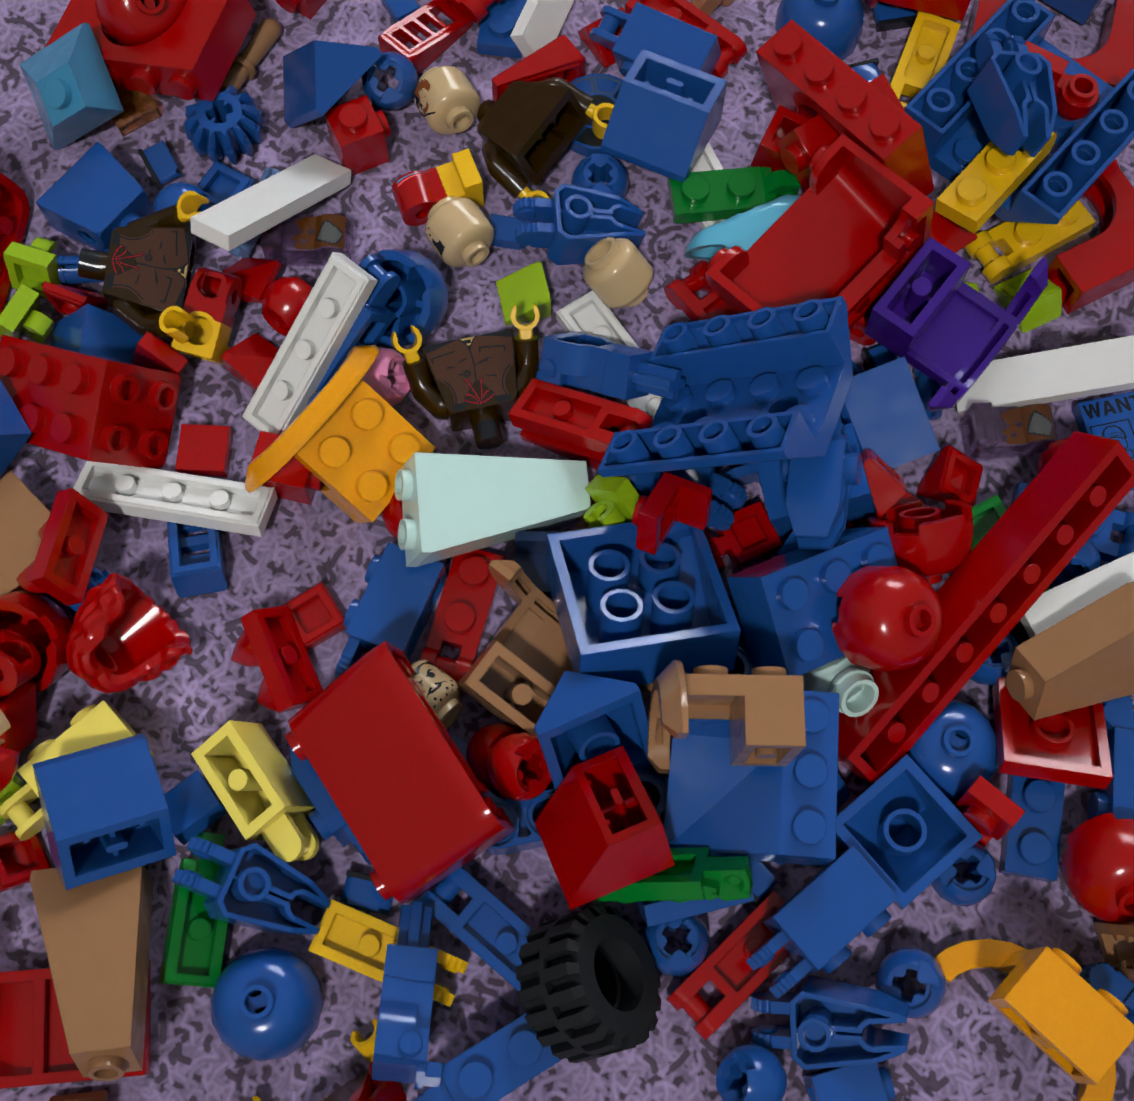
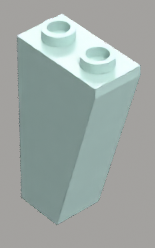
M414 452L402 468L397 471L394 482L395 497L397 500L402 501L403 519L400 520L398 526V545L400 550H405L406 567H418L515 539V533L518 531L543 532L573 523L591 507L590 495L585 490L589 484L586 461Z

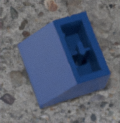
M642 49L622 81L601 143V151L683 183L689 177L721 121L727 80Z
M144 734L32 764L51 857L66 890L177 855L169 808Z

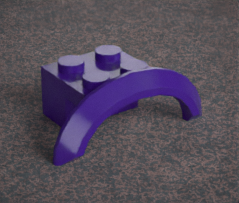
M930 237L873 307L864 333L898 357L905 356L907 363L941 385V388L927 404L926 410L934 412L953 408L993 361L1048 285V260L1042 257L1005 310L963 282L971 263Z

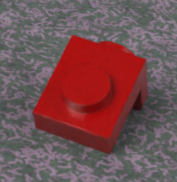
M664 472L650 495H642L635 506L632 524L637 526L636 548L655 555L676 521L704 530L709 522L712 490L694 481Z

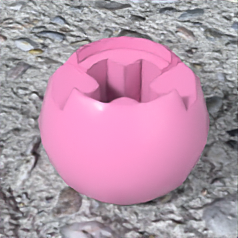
M379 347V354L362 379L387 403L394 406L401 403L410 391V386L402 366L405 358L394 349Z

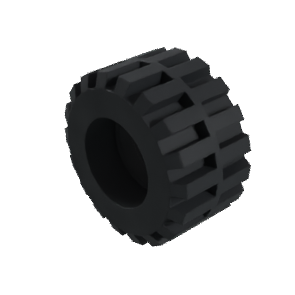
M597 904L540 924L539 928L531 930L526 936L528 943L521 945L518 955L522 965L516 967V979L520 982L521 990L517 992L520 1004L524 1003L527 1012L524 1016L529 1028H535L537 1031L536 1039L543 1047L550 1046L552 1055L560 1060L567 1058L570 1063H579L635 1048L636 1045L644 1043L649 1038V1031L655 1030L658 1022L656 1011L661 1010V997L658 994V988L661 987L660 975L656 973L654 965L656 960L646 945L647 939L641 930L637 931L635 929L634 921L627 915L621 916L619 910L615 907L607 906L604 908L602 904Z

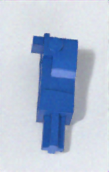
M582 332L544 336L541 362L539 363V371L536 374V378L541 381L567 388V385L622 400L634 399L649 394L676 400L679 397V390L684 389L686 380L681 378V370L650 363L649 359L653 351L613 343L609 339Z
M412 901V905H401L396 945L387 944L372 1066V1080L415 1083L414 1089L423 1090V1086L439 1087L442 1072V1063L427 1062L438 948H429L433 907L423 906V902Z

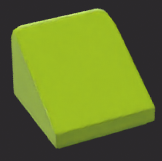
M541 261L532 263L496 281L505 326L513 324L510 314L514 304H516V319L520 323L533 320V303L539 309V319L551 317V298Z
M1033 269L994 286V292L1005 309L1009 306ZM1048 279V285L1018 326L1022 333L1033 330L1061 316L1062 288Z

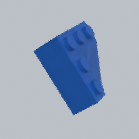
M676 521L655 555L636 548L637 526L633 525L632 522L547 534L546 576L573 672L643 685L653 683L673 660H680L683 663L685 674H693L695 667L705 665L724 666L728 668V671L734 670L741 629L704 530Z
M804 690L806 747L786 767L730 766L729 720L689 719V734L686 739H675L670 735V769L665 774L663 827L669 847H709L711 855L718 857L748 856L749 860L813 866H824L835 860L839 693Z

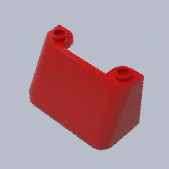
M842 133L830 146H822L812 157L808 169L811 171L809 188L747 251L740 246H734L729 250L723 248L710 260L705 272L707 284L735 314L757 311L764 307L775 308L798 304L811 299L821 300L843 296L847 303L850 330L885 294L930 238L934 201Z
M384 641L367 652L288 720L291 731L285 737L289 746L301 761L309 760L373 865L374 870L369 872V875L379 894L385 900L394 897L399 903L404 904L410 902L514 832L516 828L502 807L497 808L489 796L483 798L489 791L484 783L478 781L424 696L425 690L421 684L410 678L416 674V671L404 652L388 641Z

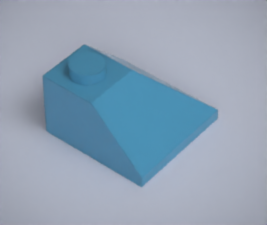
M83 22L19 64L53 150L64 148L124 111L89 23Z

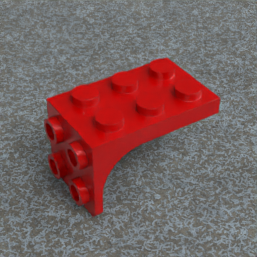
M1 336L0 379L32 433L26 443L86 461L155 469L163 467L166 461L181 386V378L178 374L104 359L17 337Z
M149 960L143 1071L126 1072L122 1077L151 1075V960ZM50 968L0 972V1089L93 1080L89 1077L83 1078L69 1054Z

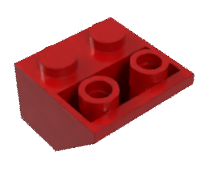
M623 745L572 766L534 822L570 910L675 866L663 824Z

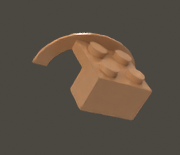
M492 560L488 566L492 577L518 605L459 681L458 686L505 724L513 726L521 733L526 732L536 736L534 730L536 723L564 671H572L554 602L532 583L522 567L514 560ZM653 683L637 686L640 691L651 693Z
M673 660L653 682L649 706L647 759L658 773L667 774L670 769V735L675 739H686L689 734V719L729 720L730 766L786 767L806 747L803 676L787 675L785 668L776 666L754 668L751 670V675L728 674L727 667L718 665L698 666L693 669V674H685L683 663L680 660Z

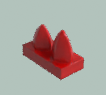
M73 488L57 492L49 518L38 532L41 543L35 561L19 574L16 579L18 584L29 592L48 593L66 606L82 603L109 514Z
M288 605L255 609L240 618L244 631L235 644L231 660L244 666L260 667L264 678L258 690L256 703L267 709L283 713L303 708L323 691Z

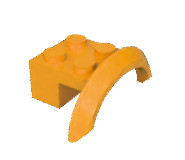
M376 345L353 346L343 364L312 402L267 449L247 466L245 490L248 493L262 486L294 456L325 484L321 492L357 524L374 522L389 504L395 492L394 482L397 471L402 468L414 452L432 453L436 448L362 379L379 354V347Z
M980 939L963 941L943 949L934 957L941 965L948 983L957 975L970 969L993 968L1008 973V976L989 997L988 1001L1076 1083H1080L1076 1101L1113 1100L1116 1086V1061L1134 1039V1024L1126 1018L1129 1012L1120 1000L1106 990L1098 989L1096 991L1080 976L1082 968L1071 956L1056 947L1052 950L1048 946L1028 950L1012 942Z

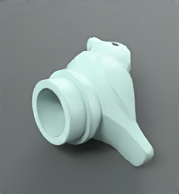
M846 656L800 675L803 676L805 691L839 693V712L845 713L850 717H859L868 713L875 706L879 697L878 686L869 673L871 669L852 664Z

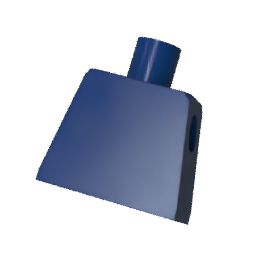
M98 141L36 201V204L52 228L98 251L109 248L114 228L125 227L128 222L155 212L142 186Z

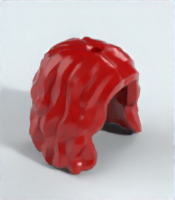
M117 573L109 574L102 584L87 591L84 602L75 613L73 624L68 633V641L65 645L66 659L70 671L84 679L91 688L104 693L126 691L139 682L155 680L163 671L172 670L178 664L181 657L191 655L193 652L189 635L184 630L179 629L178 622L172 619L162 606L155 605V601L150 596L145 595L141 588L137 587L132 580Z

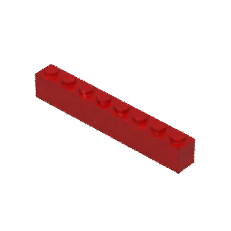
M1074 431L969 553L967 559L939 588L936 593L943 608V629L939 642L930 655L908 670L886 672L870 670L869 673L874 678V682L879 689V697L875 706L868 713L859 717H850L845 713L839 712L838 762L843 767L872 785L900 761L1134 487V461L1119 440Z

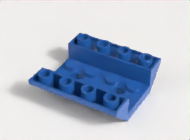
M1007 0L905 106L904 110L922 125L930 167L952 183L990 142L967 92L979 74L977 58H975V46L979 36L981 37L985 33H994L999 38L998 42L1001 43L1002 48L1008 36L1024 37V41L1027 40L1070 61L1064 73L1068 75L1083 73L1092 76L1098 84L1099 98L1090 113L1084 118L1074 121L1066 120L1057 113L1053 132L1057 134V138L1052 149L994 213L1003 221L1058 224L1134 139V69H1131L1115 88L1110 86L1044 39L1056 15L1035 0ZM1021 145L1018 150L1023 152L1025 149Z
M839 296L821 300L811 299L798 304L775 308L764 307L757 311L734 315H718L710 319L687 323L677 322L665 326L649 361L652 364L681 370V378L686 379L685 387L679 390V397L676 400L662 398L652 420L653 426L651 428L615 432L597 471L602 477L825 456L853 381L848 312L844 297Z

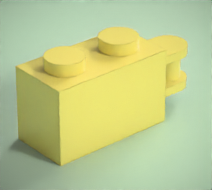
M104 700L98 705L92 704L79 711L72 718L70 728L55 740L48 739L36 746L27 757L28 762L17 770L27 784L0 806V816L3 819L10 818L17 827L15 835L20 841L30 839L45 828L42 809L40 808L34 813L29 806L39 797L32 764L137 735L121 714Z
M229 720L191 753L245 840H265L273 854L284 862L307 861L317 854L319 839L305 818L315 807L262 723Z

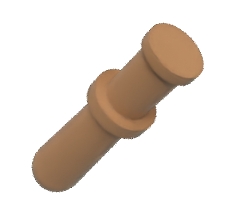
M268 18L261 22L241 55L235 57L231 69L220 88V92H224L231 84L239 91L246 80L254 78L256 75L255 67L281 35V26L277 20Z

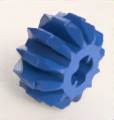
M232 84L224 92L219 90L214 101L195 99L196 104L185 106L187 121L184 122V130L188 140H191L195 152L200 157L209 155L211 161L220 162L224 156H227L229 161L235 165L237 154L242 153L252 157V145L262 143L263 135L261 128H263V118L260 110L257 109L253 98L249 96L248 92L239 94Z

